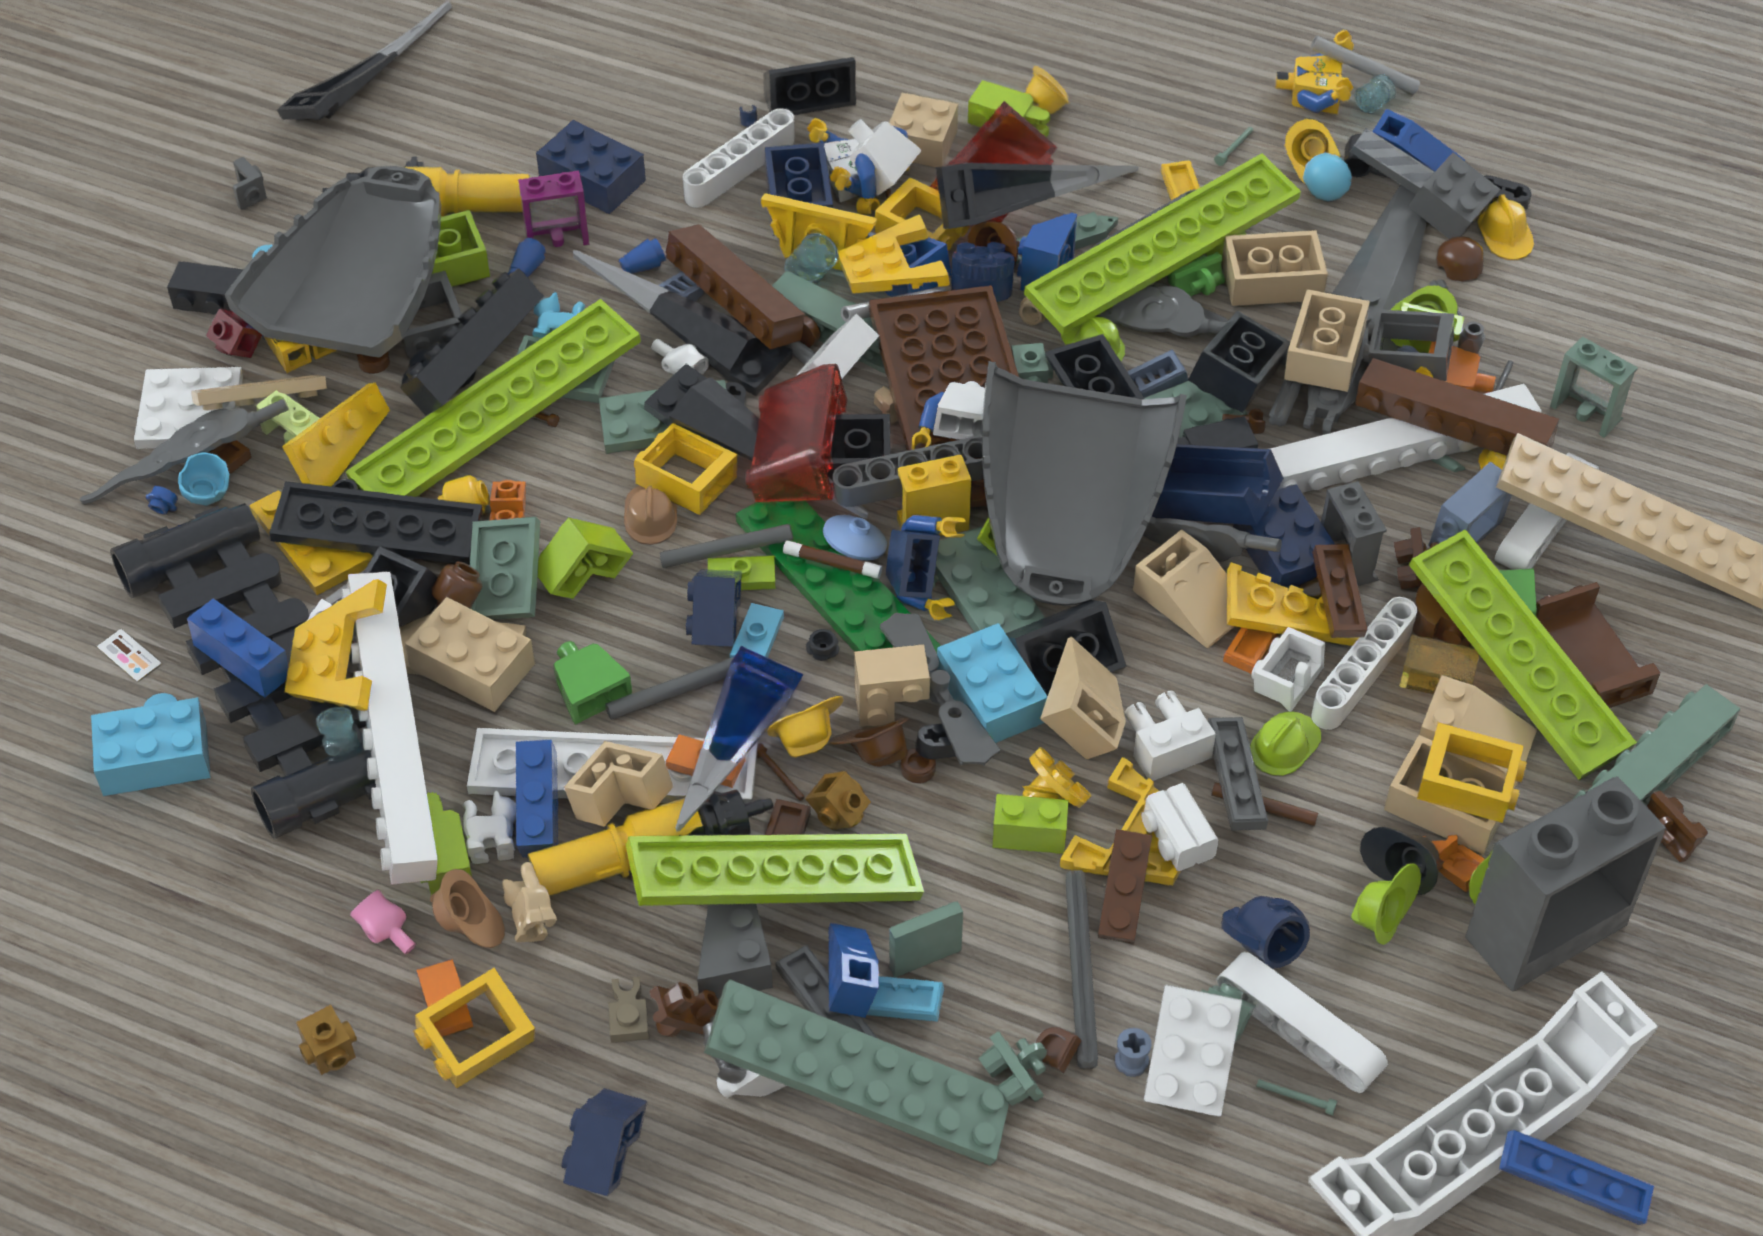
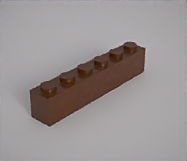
M697 224L669 231L666 258L769 349L801 341L805 314L705 228Z
M1375 358L1370 362L1358 385L1356 406L1506 456L1517 433L1551 448L1559 423L1558 418Z

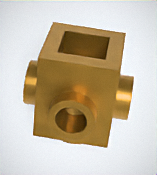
M846 771L824 774L805 798L817 813L819 821L830 828V830L850 829L856 826L863 819V812L871 803L863 793L862 786L852 779Z
M331 1005L296 1022L303 1042L298 1045L299 1050L307 1065L315 1063L321 1075L329 1071L339 1070L350 1060L356 1058L352 1043L357 1041L356 1035L348 1020L341 1023Z

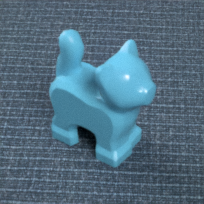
M556 292L550 297L544 298L533 308L534 314L538 316L537 328H534L532 332L533 337L543 338L585 309L584 303H576L572 308V313L560 312V304Z

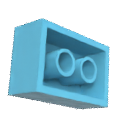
M999 623L937 647V656L939 658L937 670H944L949 673L950 683L948 690L954 700L963 702L969 707L995 743L1044 723L1040 717L1048 696Z
M198 697L91 715L94 774L103 796L211 778L207 725Z

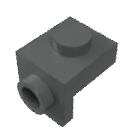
M244 157L233 161L238 183L233 186L237 206L244 210L266 199L264 179L260 169L256 165L252 166Z

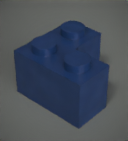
M701 569L692 578V581L688 582L687 600L693 602V615H687L686 635H692V645L733 647L736 641L737 608L741 605L742 571Z
M604 1088L593 1098H589L581 1108H577L570 1122V1131L574 1132L572 1144L566 1148L562 1159V1168L566 1169L563 1183L604 1196L611 1194L620 1185L628 1147L640 1137L647 1101Z

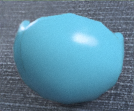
M1325 152L1314 156L1306 164L1303 180L1310 193L1317 199L1327 202L1340 199L1349 191L1351 186V171L1348 165L1337 155Z
M206 452L189 456L186 459L184 468L178 475V485L182 496L191 503L204 506L221 500L229 486V471L226 462L218 455Z

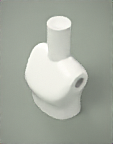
M656 339L652 343L651 349L664 357L662 359V367L670 374H675L686 363L701 374L708 368V358L700 354L692 344H684L674 349L660 339Z

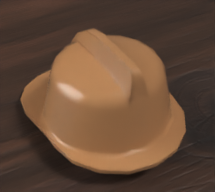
M642 486L633 488L627 494L625 500L624 524L626 532L633 540L642 544L652 545L667 540L676 528L677 504L670 501L664 492L654 489L652 486H648L647 489Z
M459 869L446 872L442 878L440 889L430 897L436 921L446 931L465 934L473 943L481 947L493 948L500 945L504 939L505 927L502 917L495 906L481 891L471 875Z

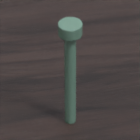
M1248 127L1223 153H1218L1214 157L1215 163L1223 166L1227 162V157L1253 132V128Z
M1258 1079L1256 1087L1326 1109V1114L1332 1116L1338 1102L1333 1099H1329V1102L1260 1079Z

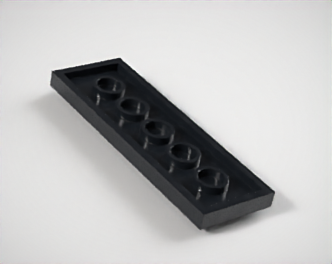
M285 481L269 534L272 542L375 554L380 546L405 558L447 563L462 562L470 565L473 522L481 521L483 511L480 504Z

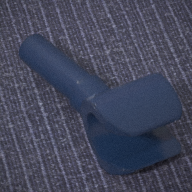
M752 105V111L749 112L743 111L742 107L739 108L741 125L748 128L758 121L757 107L755 105Z

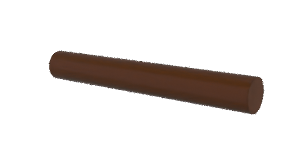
M1215 782L1211 796L1223 799L1221 785ZM1262 796L1266 812L1315 826L1318 812Z

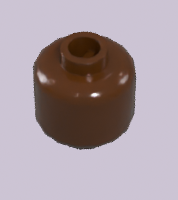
M456 562L455 565H446L441 570L431 589L433 597L438 601L437 607L448 597L471 609L483 587L478 571L462 562Z

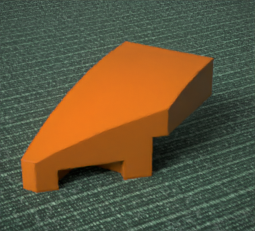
M1448 835V839L1443 841H1431L1437 848L1440 859L1444 862L1439 872L1456 886L1467 892L1472 873L1485 859L1464 845H1458L1457 835Z

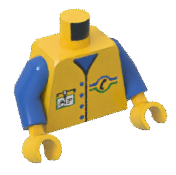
M1347 30L1338 32L1334 37L1335 43L1351 51L1353 50L1354 45ZM1321 53L1296 58L1293 73L1277 71L1275 89L1292 90V105L1294 107L1305 108L1314 113L1321 111L1338 114L1340 101L1349 100L1351 97L1350 91L1353 89L1349 78H1342V63Z

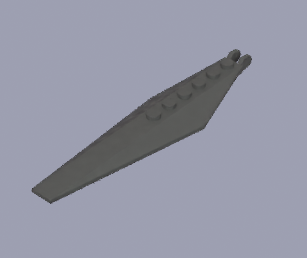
M1402 185L1398 187L1332 293L1370 301L1366 329L1349 390L1346 392L1308 384V409L1303 423L1304 428L1311 429L1315 418L1319 417L1324 419L1323 433H1331L1335 422L1338 423L1340 416L1356 401L1359 381L1369 366V363L1363 362L1364 345L1371 342L1368 341L1369 322H1375L1377 309L1391 310L1398 302L1413 292L1426 220L1408 207L1416 194ZM1391 339L1384 340V351H1396L1398 348H1401Z

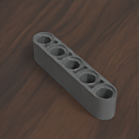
M971 437L841 465L833 473L835 499L842 506L854 507L903 496V488L898 476L899 467L955 455L963 456L971 481L984 479L982 437Z

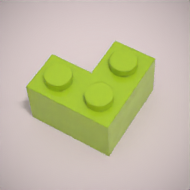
M568 517L547 547L541 552L538 558L537 577L551 595L574 599L592 574L615 579L631 558L633 552L614 528Z

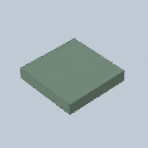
M958 901L889 928V968L895 978L962 951L963 910Z

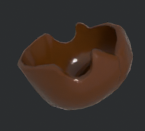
M1465 236L1452 237L1438 247L1437 265L1438 268L1443 267L1445 269L1448 279L1467 281L1475 279L1482 274L1484 253L1482 247L1476 241Z

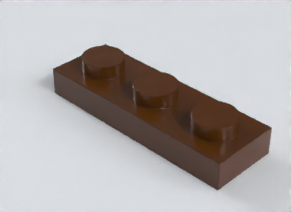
M1315 545L1312 554L1331 638L1365 637L1368 629L1349 545Z
M1116 829L1098 938L1131 944L1135 943L1152 835Z

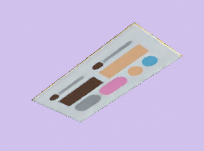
M122 629L97 646L137 682L162 664Z

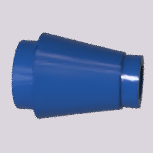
M526 238L523 242L518 243L507 274L509 275L520 268L529 277L545 260V247L539 241L532 238Z
M655 238L651 241L646 239L618 260L623 271L634 274L661 267L660 263L666 261V256L660 243Z

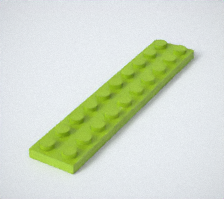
M1261 153L1026 285L1024 295L1064 335L1088 321L1089 318L1097 316L1224 243L1225 236L1238 235L1299 200L1301 190Z
M599 299L345 471L347 478L353 480L357 487L363 491L417 497L641 342L640 333L602 299Z

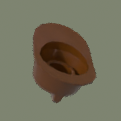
M984 221L971 228L968 235V243L979 247H987V244L991 242L1006 245L1005 250L1013 254L1015 266L1018 259L1020 241L1017 240V236L1009 226L999 222Z
M905 717L885 725L845 732L831 738L829 743H851L860 758L869 765L886 766L904 759L908 754L902 724L909 718Z

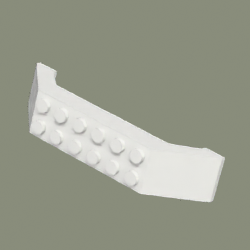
M1601 971L1574 990L1571 998L1534 1037L1366 1156L1345 1160L1339 1156L1312 1175L1308 1182L1356 1236H1413L1502 1171L1499 1169L1508 1131L1516 1130L1541 1141L1547 1139L1580 1115L1656 1032L1658 1026Z

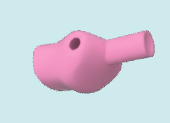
M380 890L370 894L351 912L350 916L362 927L366 936L372 942L379 943L390 938L405 955L416 946L411 938L401 929L406 920L405 912L399 906L387 900Z

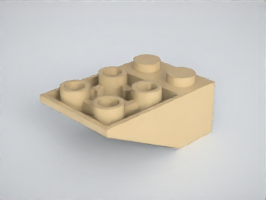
M1180 530L1136 565L1133 591L1206 648L1211 647L1235 627L1227 625V573L1209 550L1185 531Z
M1070 637L1066 642L1040 719L1087 760L1118 748L1126 720L1117 678L1075 639Z

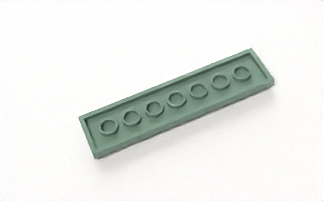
M730 979L724 985L704 1053L991 1166L997 1160L1009 1102L1005 1099L998 1086Z

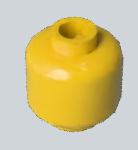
M471 475L447 481L442 488V495L438 496V500L482 505L483 514L486 506L490 504L489 493L485 483L482 480L478 481Z

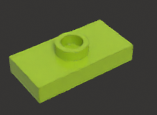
M774 555L707 558L709 570L742 571L741 590L776 589Z

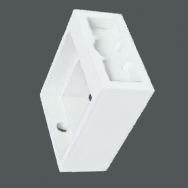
M855 314L827 339L788 385L794 390L799 399L812 406L840 382L879 335L860 316Z

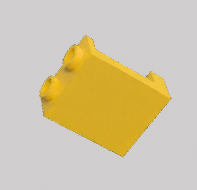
M962 455L898 468V476L903 488L902 510L897 511V521L900 529L909 517L922 515L940 517L941 520L945 517H961L966 522H957L955 531L958 533L969 530L971 477Z

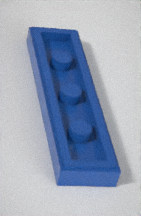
M1511 1130L1507 1132L1499 1166L1500 1170L1635 1224H1646L1654 1189L1653 1185L1519 1131Z

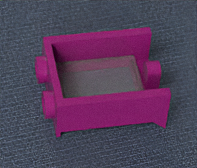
M579 171L518 179L526 238L534 239L533 236L550 234L553 246L561 247L564 245V231L580 229L583 245H590L584 192Z

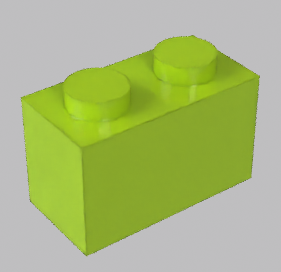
M996 794L992 848L1063 854L1065 850L1069 800Z

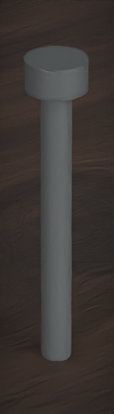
M1509 360L1494 391L1503 388L1514 364L1513 361Z

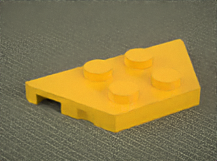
M765 193L761 198L762 207H767L772 218L770 225L780 241L779 246L785 258L841 271L843 270L839 262L838 251L864 240L877 223V218L771 194Z

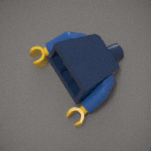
M913 515L906 520L901 530L892 529L886 576L893 586L898 600L922 611L929 609V613L934 620L952 617L944 609V607L955 605L951 598L932 600L940 539L939 533L941 532L945 537L961 538L965 534H957L955 525L957 522L966 521L961 517H945L941 520L940 517Z

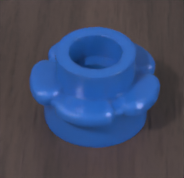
M154 486L151 493L146 495L147 501L150 502L148 507L159 514L166 515L168 510L174 512L177 509L175 504L178 496L166 488Z

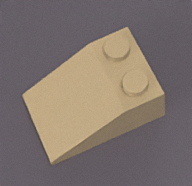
M1441 675L1419 735L1433 741L1439 722L1523 745L1520 760L1526 761L1537 729L1476 686ZM1479 761L1497 770L1507 773L1508 768Z

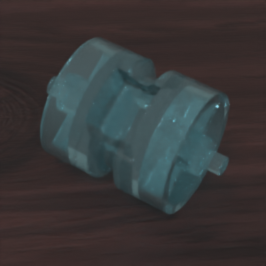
M812 233L807 235L787 258L785 272L789 271L797 276L804 277L807 281L817 285L837 263L838 250L836 245L823 234Z

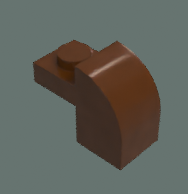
M1422 583L1417 591L1414 602L1417 607L1413 626L1415 635L1429 646L1437 637L1451 646L1468 651L1471 643Z

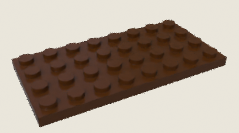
M992 286L869 300L870 317L874 331L879 335L877 343L907 451L912 450L913 435L921 430L918 426L926 401L940 392H945L949 383L965 384L966 382L974 381L980 387L985 388L989 361L996 362L995 364L998 368L1019 377ZM933 432L929 434L931 446L959 440L933 435ZM919 443L915 449L923 448L926 444ZM984 479L971 481L970 508L987 506Z

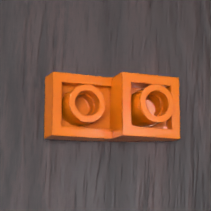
M504 480L493 482L490 496L491 513L489 520L525 517L526 481Z

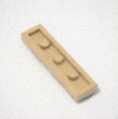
M316 374L193 390L191 394L193 404L202 405L203 410H215L223 408V402L235 401V406L255 404L254 398H267L275 391L284 394L298 393L299 398L313 397L318 395L317 390L327 389L325 376Z

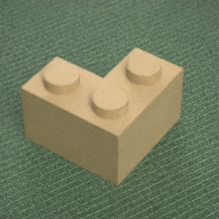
M924 645L854 652L855 698L860 727L879 726L893 722L896 702H917L929 699L930 676Z
M608 741L603 742L564 786L575 818L604 827L624 803L652 810L659 805L673 788L662 754Z

